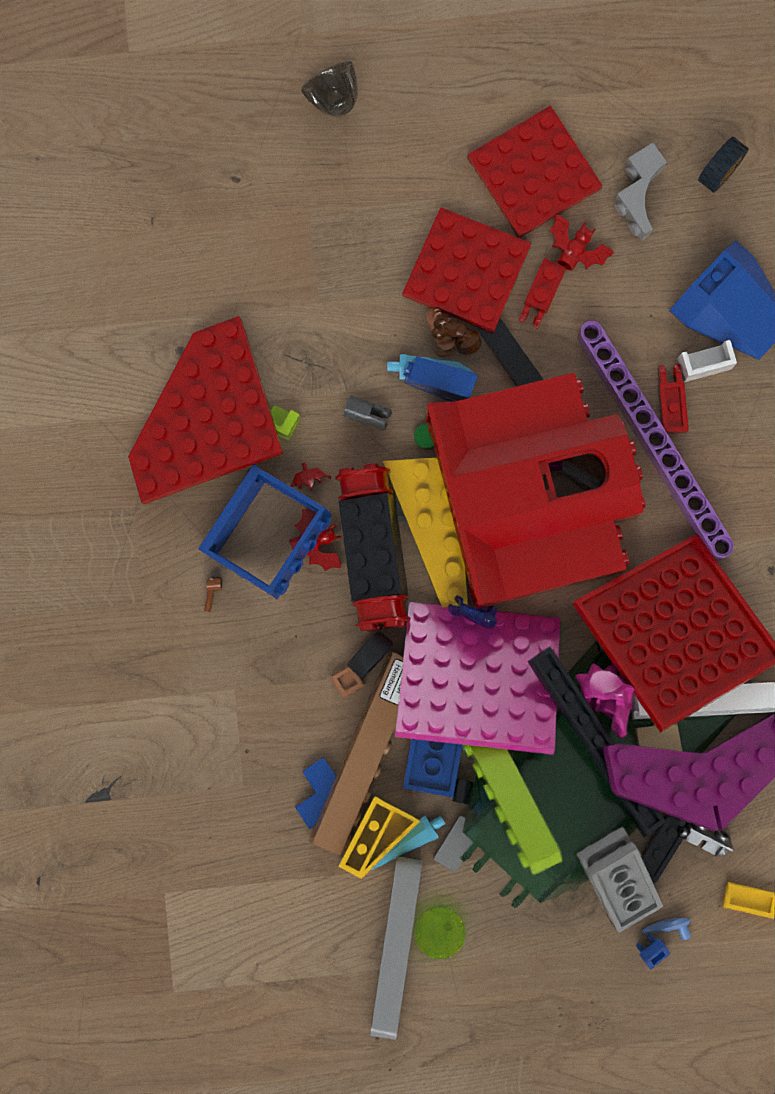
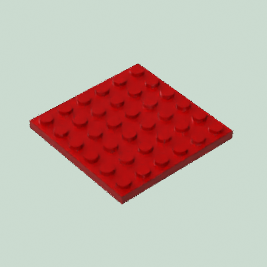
M698 534L691 536L580 597L573 603V606L625 682L634 687V695L660 733L775 666V641Z

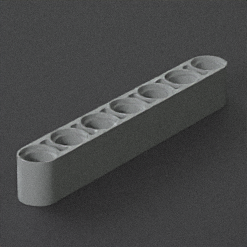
M397 856L370 1036L396 1040L422 868V860L400 856Z

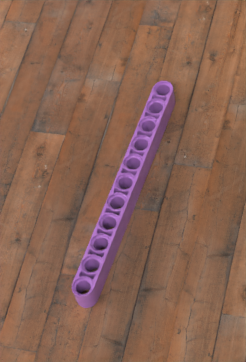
M596 321L585 322L578 334L580 345L695 534H698L716 560L728 557L734 550L731 537L602 326ZM592 330L596 333L597 337L595 339H588L584 331ZM597 352H607L609 359L606 361L599 359ZM610 373H620L622 376V381H613L610 377ZM631 393L635 398V402H626L623 399V394ZM644 414L648 419V423H638L636 415ZM649 436H658L661 444L658 446L652 445L649 441ZM662 457H671L674 462L673 467H666L662 463ZM677 477H681L686 481L687 486L685 489H680L676 486L675 479ZM689 499H696L699 502V510H692L689 507ZM703 520H708L712 523L713 529L711 532H706L702 529L701 523ZM717 541L725 545L726 551L724 554H720L715 550V543Z

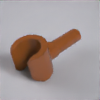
M211 577L208 579L204 611L210 612L214 591L222 590L221 577Z

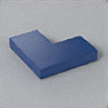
M324 757L302 771L316 792L313 796L295 807L309 829L316 825L336 779L335 773Z

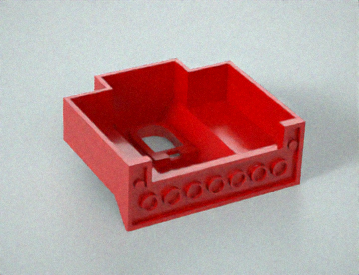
M575 372L460 401L427 404L425 419L437 455L469 581L468 587L474 609H481L618 575L627 570L626 565L629 564V558L626 550L621 549L619 541L623 539L621 528L619 525L615 526V524L636 519L644 512L643 508L646 507L640 483V480H643L640 465L635 464L633 455H636L634 441L629 440L623 420H620L618 414L590 421L587 420L590 417L587 403L582 402L581 393H584L583 385L580 378L576 379ZM585 454H594L602 461L605 468V480L601 486L557 498L548 463ZM542 475L546 477L548 490L545 489Z

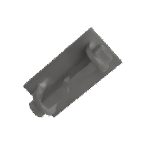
M688 822L687 826H682L679 830V835L682 836L683 840L696 846L702 840H705L701 848L717 857L720 855L724 856L727 850L734 851L731 837L724 829L712 831Z

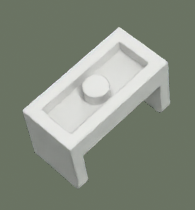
M730 340L724 341L720 346L691 354L682 352L677 358L678 364L681 365L684 382L731 370L737 364Z

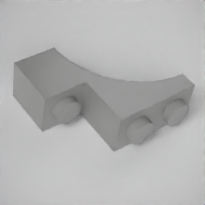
M654 143L628 158L625 171L628 177L636 182L617 193L614 201L618 214L625 216L629 222V230L635 237L638 236L641 241L649 237L653 230L645 209L646 190L650 182L664 170L667 163Z

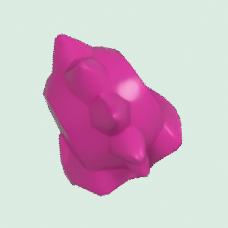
M594 663L591 665L588 674H578L575 676L581 687V693L589 706L594 709V712H602L613 720L611 725L613 733L620 738H624L627 734L629 713L633 707L634 687L627 684L623 677L618 675L614 664L603 670Z

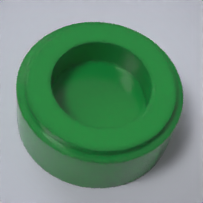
M427 424L420 425L414 433L415 443L422 449H432L434 444L431 441Z

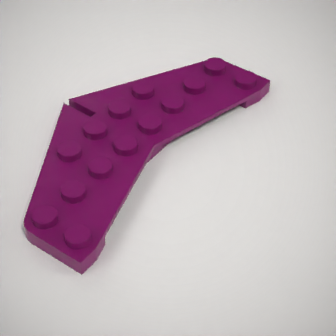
M775 713L766 716L757 724L704 754L624 744L605 746L603 750L611 789L617 796L712 831L723 830L775 778Z

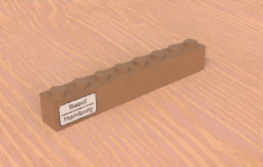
M388 652L337 772L333 786L309 838L312 844L338 855H341L342 851H346L349 847L351 829L353 826L356 827L360 821L362 813L359 810L363 802L366 803L372 791L369 788L373 778L377 779L382 767L379 764L383 755H387L392 743L389 739L392 732H396L404 657L394 652Z

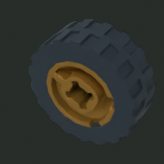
M731 137L709 161L700 174L698 181L715 193L739 166L749 148L735 137Z

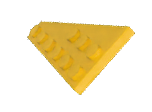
M422 458L383 461L385 468L391 470L388 476L442 608L468 607L465 565L438 459Z

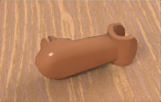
M431 308L427 312L426 321L431 333L432 329L435 328L433 325L434 321L448 318V315L442 313L440 309ZM451 336L444 337L442 340L435 339V347L439 356H448L456 351L455 339H452Z

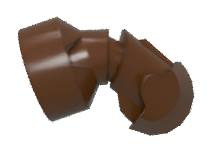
M454 318L437 319L434 321L433 337L437 340H442L447 336L456 337L455 344L459 353L469 355L481 347L478 333L465 328V325L458 323Z

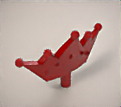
M305 462L302 463L303 471L295 474L291 487L293 488L297 485L299 489H302V484L304 483L310 488V491H313L312 487L315 479L321 483L322 477L331 479V475H326L318 468L308 469Z

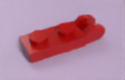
M543 259L526 297L525 306L518 321L524 323L528 317L530 307L534 308L539 313L533 321V328L538 329L544 314L548 312L567 267L549 259Z
M658 365L661 424L667 434L687 433L689 426L685 383L682 382L681 365H673V383H667L665 365Z

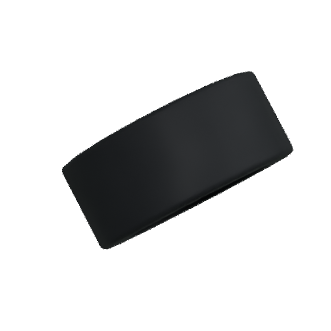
M378 631L353 656L347 666L363 679L389 652L394 643L381 631Z

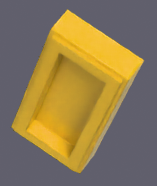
M727 881L722 907L774 919L775 892Z

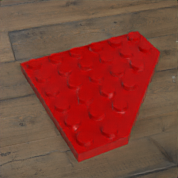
M240 316L192 334L137 438L128 459L140 500L143 504L284 454Z

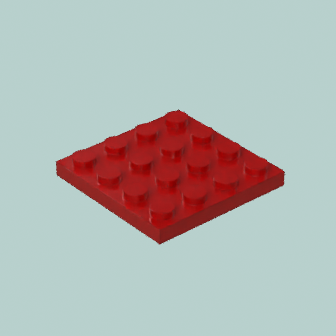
M551 105L469 153L467 156L518 238L551 220L556 214H561L598 192L603 187Z
M440 207L402 292V296L432 309H440L442 313L494 333L532 243Z

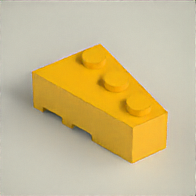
M375 796L338 867L362 879L421 820Z

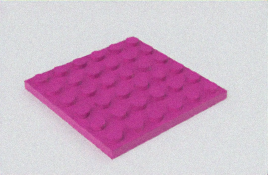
M410 602L408 617L411 620L407 621L395 737L553 754L555 750L556 704L527 661L551 646L559 659L560 618L463 607L442 608L441 605Z

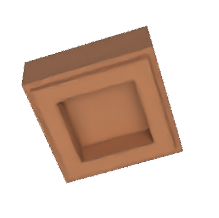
M348 666L330 677L343 699L365 686L361 678Z

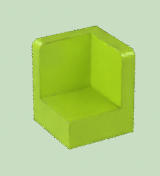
M274 405L271 414L279 436L290 440L301 419L300 414L292 410L288 412Z

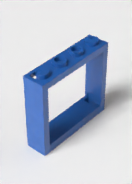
M253 465L198 549L206 556L275 599H278L280 595L287 591L292 576L302 568L303 559L307 553L315 548L320 533L328 528L332 514L324 506ZM264 483L316 513L270 585L218 554Z

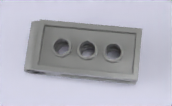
M623 827L609 833L603 839L577 853L608 919L618 933L663 907L635 844L630 841Z

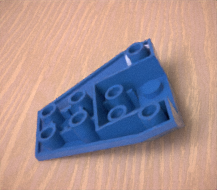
M737 240L716 258L669 310L687 328L722 344L724 341L730 340L733 349L758 360L775 343V291L756 258Z

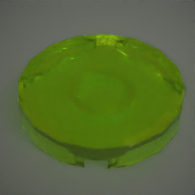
M443 906L432 907L425 911L417 919L414 928L415 941L419 949L426 956L434 959H447L457 954L462 948L466 937L465 925L461 917L452 909Z

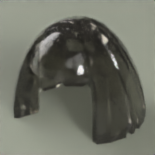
M346 61L345 63L336 64L334 67L320 72V75L312 77L301 88L305 98L317 109L329 116L342 117L349 113L356 103L358 93L357 76L353 63Z

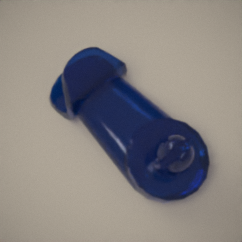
M458 595L454 599L459 605H448V611L451 615H461L485 628H493L498 623L494 617L497 613V607L494 608L493 605L489 606L487 610L476 609L464 604L463 598Z

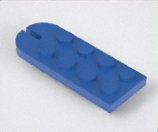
M411 739L403 789L453 798L462 744Z

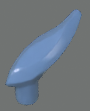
M680 917L665 919L642 929V933L670 932L678 929L681 939L686 940L691 937L687 927L690 919Z

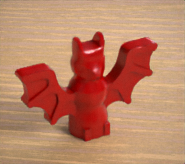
M556 214L554 225L549 231L554 236L552 247L560 248L563 252L557 262L567 267L566 270L573 271L577 262H581L586 270L593 264L603 266L605 260L614 254V251L603 244L593 251L585 250V245L591 241V237L596 230L594 228L591 231L586 228V222L576 232L575 238L569 240L567 233L569 221Z
M302 509V518L294 525L299 530L300 536L289 540L292 550L316 515V513L309 509ZM337 525L330 526L320 533L315 548L307 553L309 565H320L325 571L330 568L340 569L342 567L336 553H323L318 550L322 544H330L332 541L341 538V535L335 536L333 528L337 527Z

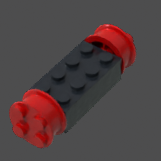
M378 463L363 465L364 469L354 470L352 467L340 469V474L336 475L335 478L337 481H340L342 496L338 497L351 600L353 602L352 606L356 607L358 623L355 624V627L360 628V631L367 632L382 630V625L391 628L406 627V621L411 620V618L406 616L404 600L408 599V589L396 500L393 495L394 492L389 489L387 475L391 473V470L385 468V466H379Z

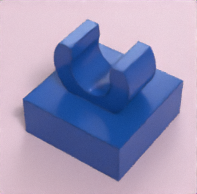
M648 934L647 937L651 945L644 948L638 942L636 946L640 951V957L649 969L652 970L671 953L660 938L655 940L651 934Z

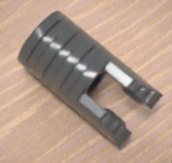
M350 395L343 416L381 430H386L388 424L382 418L388 419L391 417L392 411L391 409Z

